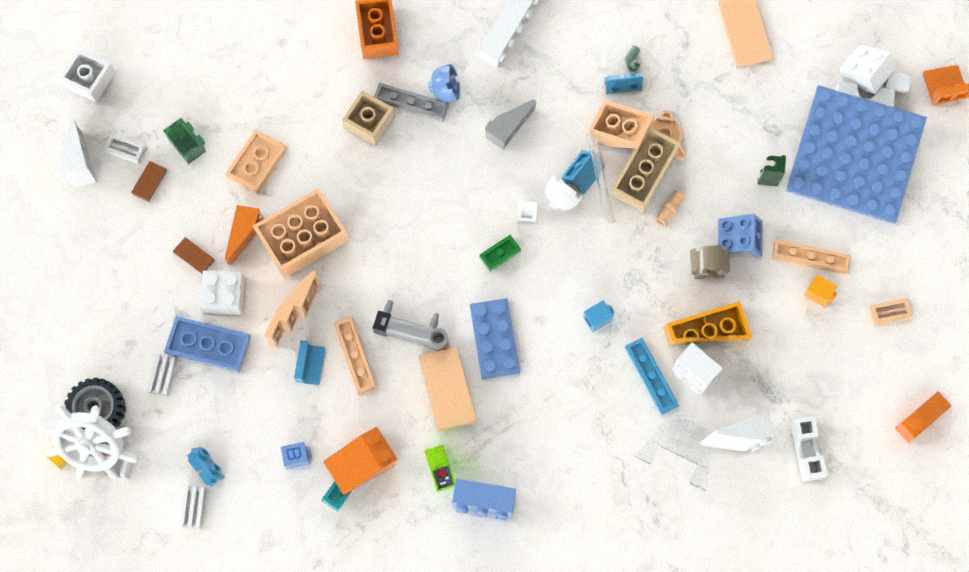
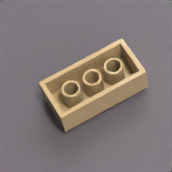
M650 127L640 148H635L612 187L610 195L643 213L678 153L681 143Z

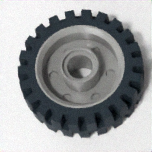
M85 379V382H78L77 387L73 386L71 393L68 392V399L65 400L64 404L70 414H91L92 406L99 404V416L114 427H119L121 419H124V412H126L125 399L120 390L105 379Z

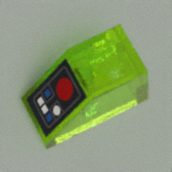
M444 445L424 450L437 492L454 487L455 480Z

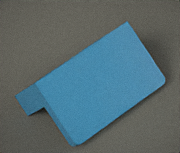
M582 150L561 179L564 183L575 185L581 194H585L603 171L605 165L594 152Z
M300 341L294 379L297 383L320 384L325 347L310 345L308 341Z

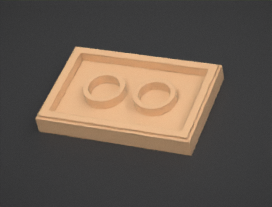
M255 130L225 175L227 178L258 194L287 151V147Z

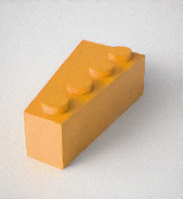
M740 301L673 321L663 326L669 345L740 342L753 338Z

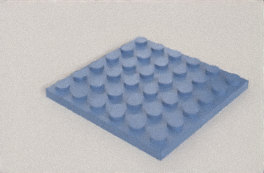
M818 85L786 191L895 224L927 117Z

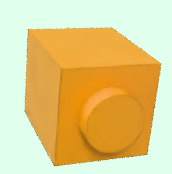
M816 275L804 296L825 307L828 302L832 303L837 293L834 291L837 285Z

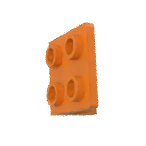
M958 65L923 72L932 105L969 98V84L964 83Z

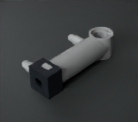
M392 300L387 301L384 311L378 310L372 327L373 333L385 337L389 335L428 346L435 351L447 348L449 342L448 334L444 329L437 328L439 321L438 313L433 314L428 327L392 317ZM441 336L444 340L441 343H436L434 338Z

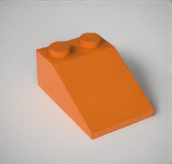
M376 426L328 457L323 463L342 494L346 495L393 468L398 459Z

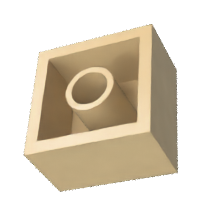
M361 91L343 117V127L345 130L376 146L395 117L394 108Z

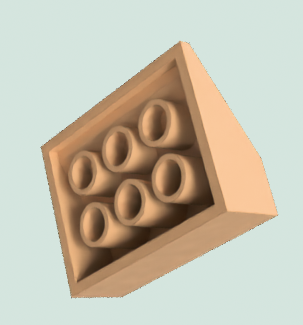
M319 188L253 225L254 230L284 279L350 241L347 231Z

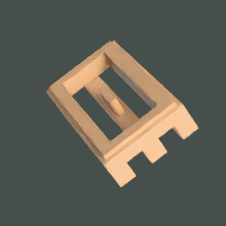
M908 298L875 304L869 307L872 312L871 316L874 319V325L913 317ZM905 304V307L882 312L876 311L877 309ZM905 311H907L906 314H901V315H896V316H891V317H886V318H881V319L878 318V317H880V316H885V315H890V314H895V313H900V312H905Z

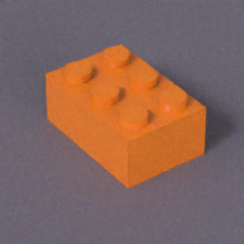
M356 0L355 5L363 60L399 55L392 0Z

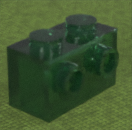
M180 118L164 129L163 132L187 164H190L206 152L204 147L206 143L200 135L196 136L193 133L195 129L188 121L185 123Z

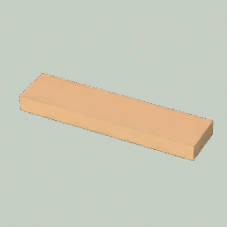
M775 239L771 259L847 274L851 255Z
M349 317L334 322L358 395L377 389L353 318Z

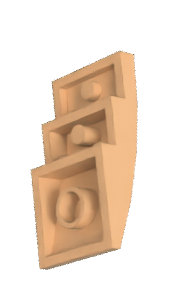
M312 271L293 289L272 318L264 334L269 345L277 348L284 330L291 333L298 316L306 318L320 286L316 272Z
M452 347L420 355L419 360L438 431L476 422L457 348Z

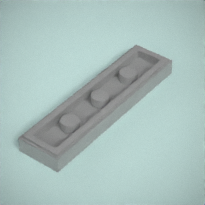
M380 82L374 95L375 98L389 106L442 122L449 107L447 102Z

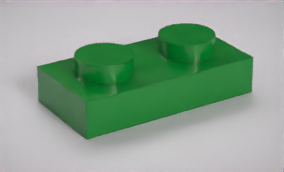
M508 235L481 253L479 258L491 272L521 252V248L513 237Z

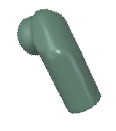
M635 45L632 46L625 56L627 68L633 72L640 68V63H637L638 61L636 60L640 49Z

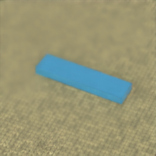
M643 338L626 345L625 349L660 414L663 415L679 407Z

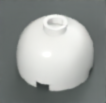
M553 175L545 189L546 197L550 201L548 205L557 211L559 208L565 211L574 209L583 197L580 195L577 198L575 190L561 180L557 183L555 181L556 176Z

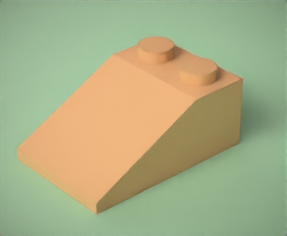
M604 100L589 129V133L594 142L605 146L639 149L655 116Z

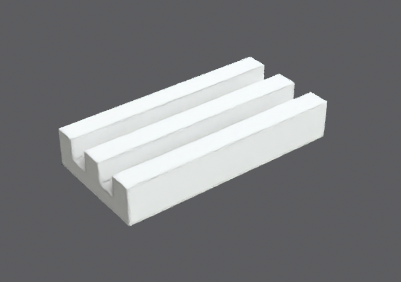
M114 134L110 135L104 148L106 153L138 164L140 163V158L143 157V151L146 150L145 145ZM113 140L138 148L139 150L136 151L125 146L113 143ZM110 147H113V148H116V149H119V150L128 152V153H130V154L136 155V157H135V156H132V155H129V154H126V153H123V152H120V151H117V150H114V149H111Z
M156 354L147 389L148 393L168 395L177 360L176 357ZM161 360H163V361H162V365H161V369H160V373H159V377H158V381H157V385H156V388L154 389V385H155L156 377H157V374H158L160 362H161ZM167 361H169V362H170V365H169L167 377H166V380H165V384H164L163 391H161L160 389H161V385H162V381H163V377H164V373H165Z
M184 486L180 527L201 528L205 497L204 487ZM189 492H192L188 523H186ZM196 492H200L196 524H193Z

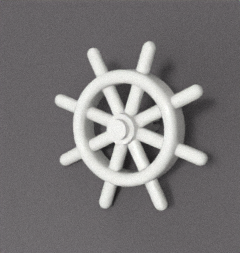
M57 404L56 410L62 416L57 426L55 427L44 422L37 424L39 430L53 434L52 438L55 448L48 449L46 456L60 455L65 461L77 467V477H82L85 470H105L111 479L116 480L119 475L112 466L119 458L133 463L138 461L137 455L123 451L122 437L131 433L130 428L126 427L117 430L112 424L99 416L100 408L98 406L92 407L91 414H70L63 404ZM71 428L74 431V433L67 431L66 429ZM108 441L110 446L103 444L102 442ZM101 452L107 453L109 455L104 456Z

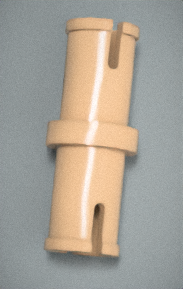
M677 190L670 200L664 203L662 211L655 218V221L660 226H666L671 216L676 214L678 206L685 199V195Z

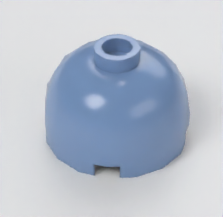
M452 64L438 67L433 72L431 81L428 82L430 92H433L435 97L443 102H452L460 99V84L456 82L455 78L458 75Z

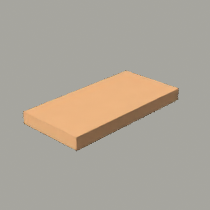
M719 0L718 4L736 67L772 60L773 56L756 0Z

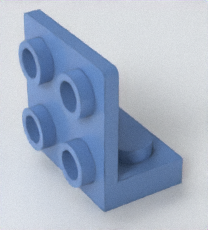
M755 214L720 218L718 220V245L723 246V250L728 247L729 254L749 252L754 257H762L763 221Z

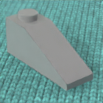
M534 99L496 116L493 121L490 120L485 127V138L504 150L536 109V101Z

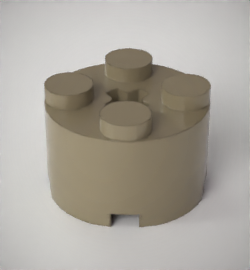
M712 245L701 247V251H696V248L690 250L691 271L695 279H705L706 275H713V278H724L725 274L730 272L728 247L723 250V246Z

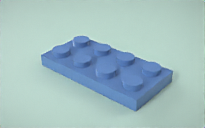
M508 298L470 304L482 380L520 374Z
M176 316L164 353L240 373L251 335Z

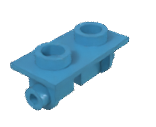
M637 72L624 74L623 78L620 75H608L607 78H604L606 94L642 90L643 75L637 74Z
M202 447L191 449L192 452L187 455L189 458L188 462L195 471L203 469L198 475L206 485L212 487L217 483L215 480L225 478L221 473V468L211 460L210 454L206 449Z

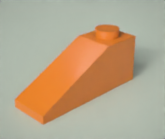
M236 206L225 254L227 264L232 265L257 234L253 225L264 219L259 208Z
M938 391L898 424L895 429L909 443L951 407V404Z

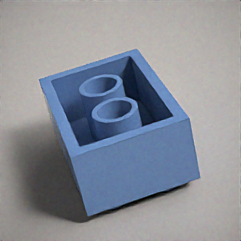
M456 478L452 508L461 514H468V511L476 512V516L479 517L493 515L496 516L495 519L507 521L508 518L512 519L516 489Z

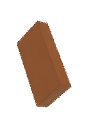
M149 161L131 193L149 202L165 176L167 169Z
M186 237L173 250L174 254L202 275L203 271H207L215 261L213 257Z

